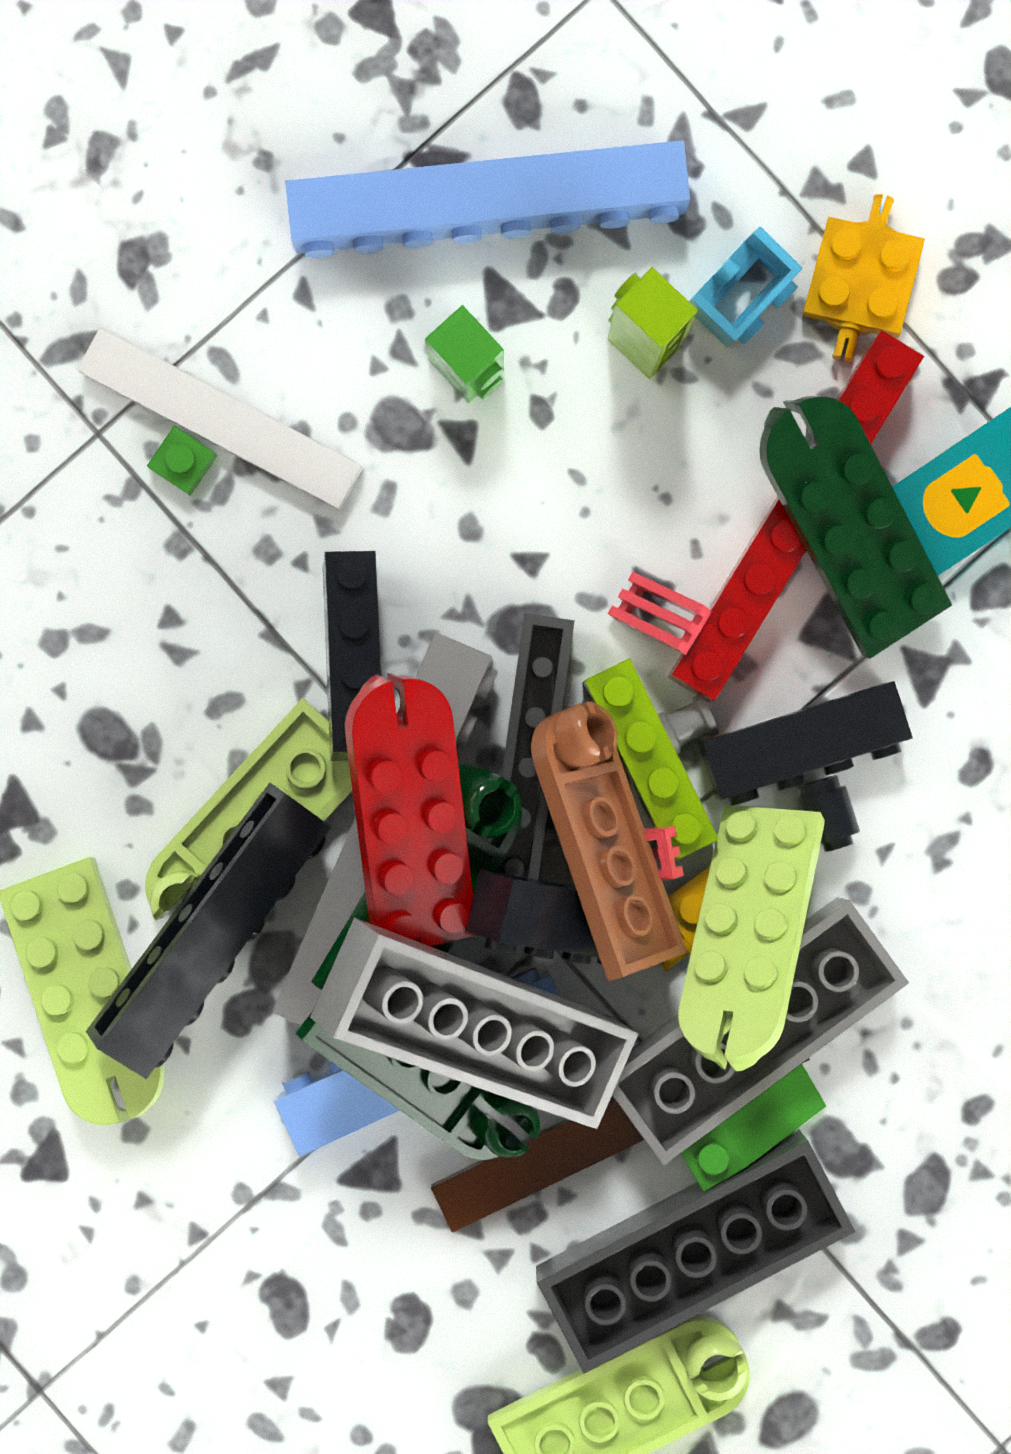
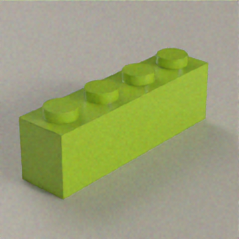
M628 658L585 679L582 683L591 701L604 707L616 724L618 732L616 748L620 760L653 827H676L677 836L671 837L672 846H679L680 856L675 857L674 860L677 861L719 840L631 659Z

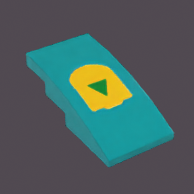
M1011 407L892 486L937 576L1011 528Z

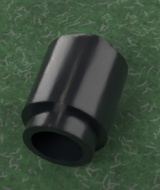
M829 776L799 786L802 798L798 800L801 811L821 812L825 820L821 839L824 851L829 852L852 845L853 839L851 835L860 832V828L846 785H840L838 776Z

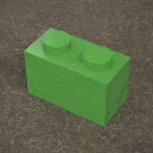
M463 304L425 338L428 360L467 403H470L477 395L484 400L503 382L504 379L500 375L504 371V349Z

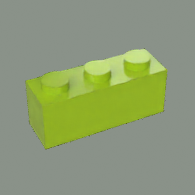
M653 267L642 278L636 273L632 274L614 294L617 300L611 307L614 312L608 319L611 326L607 338L649 380L683 346L698 312Z

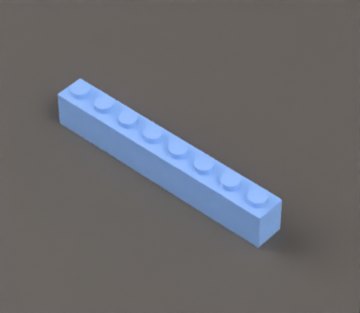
M684 140L285 181L291 241L296 253H305V257L308 258L329 257L334 255V250L354 248V251L357 253H374L383 250V245L395 243H403V246L406 248H424L432 245L435 239L452 238L453 242L460 244L473 243L481 240L484 234L502 233L504 238L515 239L530 235L531 230L551 228L552 233L564 234L579 230L581 228L580 225L600 223L601 228L614 229L627 226L632 219L649 218V221L654 224H663L679 219V215L686 214L690 202Z

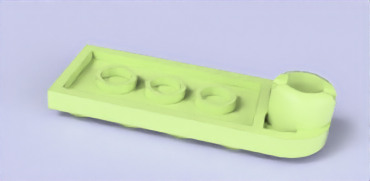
M302 698L152 861L146 875L145 892L155 921L163 918L191 886L196 883L269 783L275 785L324 822L353 792L349 760L330 761L328 719L305 698Z
M724 805L717 834L719 840L715 843L678 1010L679 1025L684 1037L700 1055L714 1061L722 1069L726 1070L727 1062L730 1063L735 1071H743L749 1068L774 1047L782 1034L825 824L821 812ZM729 1031L724 1055L721 1050V1042L724 1035Z
M87 857L1 889L0 902L55 1073L68 1107L82 1120L96 1125L118 1124L129 1121L131 1118L140 1117L155 1103L161 1093L164 1083V1064L158 1068L155 1067L149 1077L145 1079L98 1050L86 1033L88 1027L132 969L96 859L94 857ZM114 1076L116 1077L126 1109L119 1107L116 1103L111 1088Z
M696 1315L585 1374L579 1369L489 1414L488 1424L503 1454H649L733 1411L743 1400L747 1392L750 1380L749 1364L738 1338L725 1323L707 1315ZM716 1355L726 1356L702 1368L707 1359Z

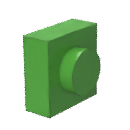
M174 425L147 464V467L191 496L218 455Z

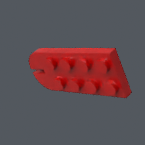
M387 673L388 679L379 675L372 676L361 687L360 692L352 701L345 720V736L369 923L430 947L475 936L476 934L466 931L473 902V890L451 707L444 694L437 687L419 678L403 675L397 676L392 673ZM393 687L397 690L400 697V708L397 714Z

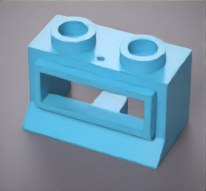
M759 226L697 291L689 302L698 310L695 317L726 347L733 344L737 339L744 345L764 325L759 315L771 303L776 308H779L798 288L792 280L803 267ZM758 261L774 278L731 324L715 308V305Z

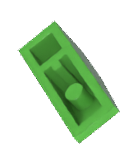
M801 1064L682 1151L681 1154L701 1189L705 1192L748 1167L824 1109L826 1104L803 1064Z

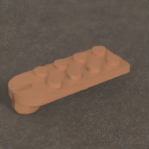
M587 701L543 719L534 730L531 753L547 807L554 822L582 909L598 951L599 959L609 982L687 953L662 878L659 877L657 871L659 869L650 843L644 834L646 832L616 748L618 743L616 724L604 707Z

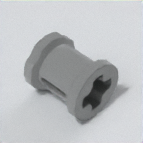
M700 694L694 696L693 703L668 715H665L663 712L658 714L676 753L681 752L682 745L707 733L710 736L719 734L711 711Z

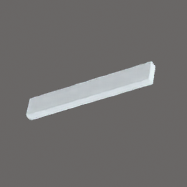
M99 327L77 369L80 374L339 511L363 469L362 465L101 327Z

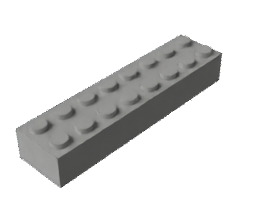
M435 632L416 678L434 685L444 694L452 710L456 746L458 743L467 746L478 721V718L470 715L477 697L487 700L498 673L497 670L490 668L493 662L491 655ZM356 817L272 1013L300 1025L303 1024L313 1011L322 991L311 981L365 892Z

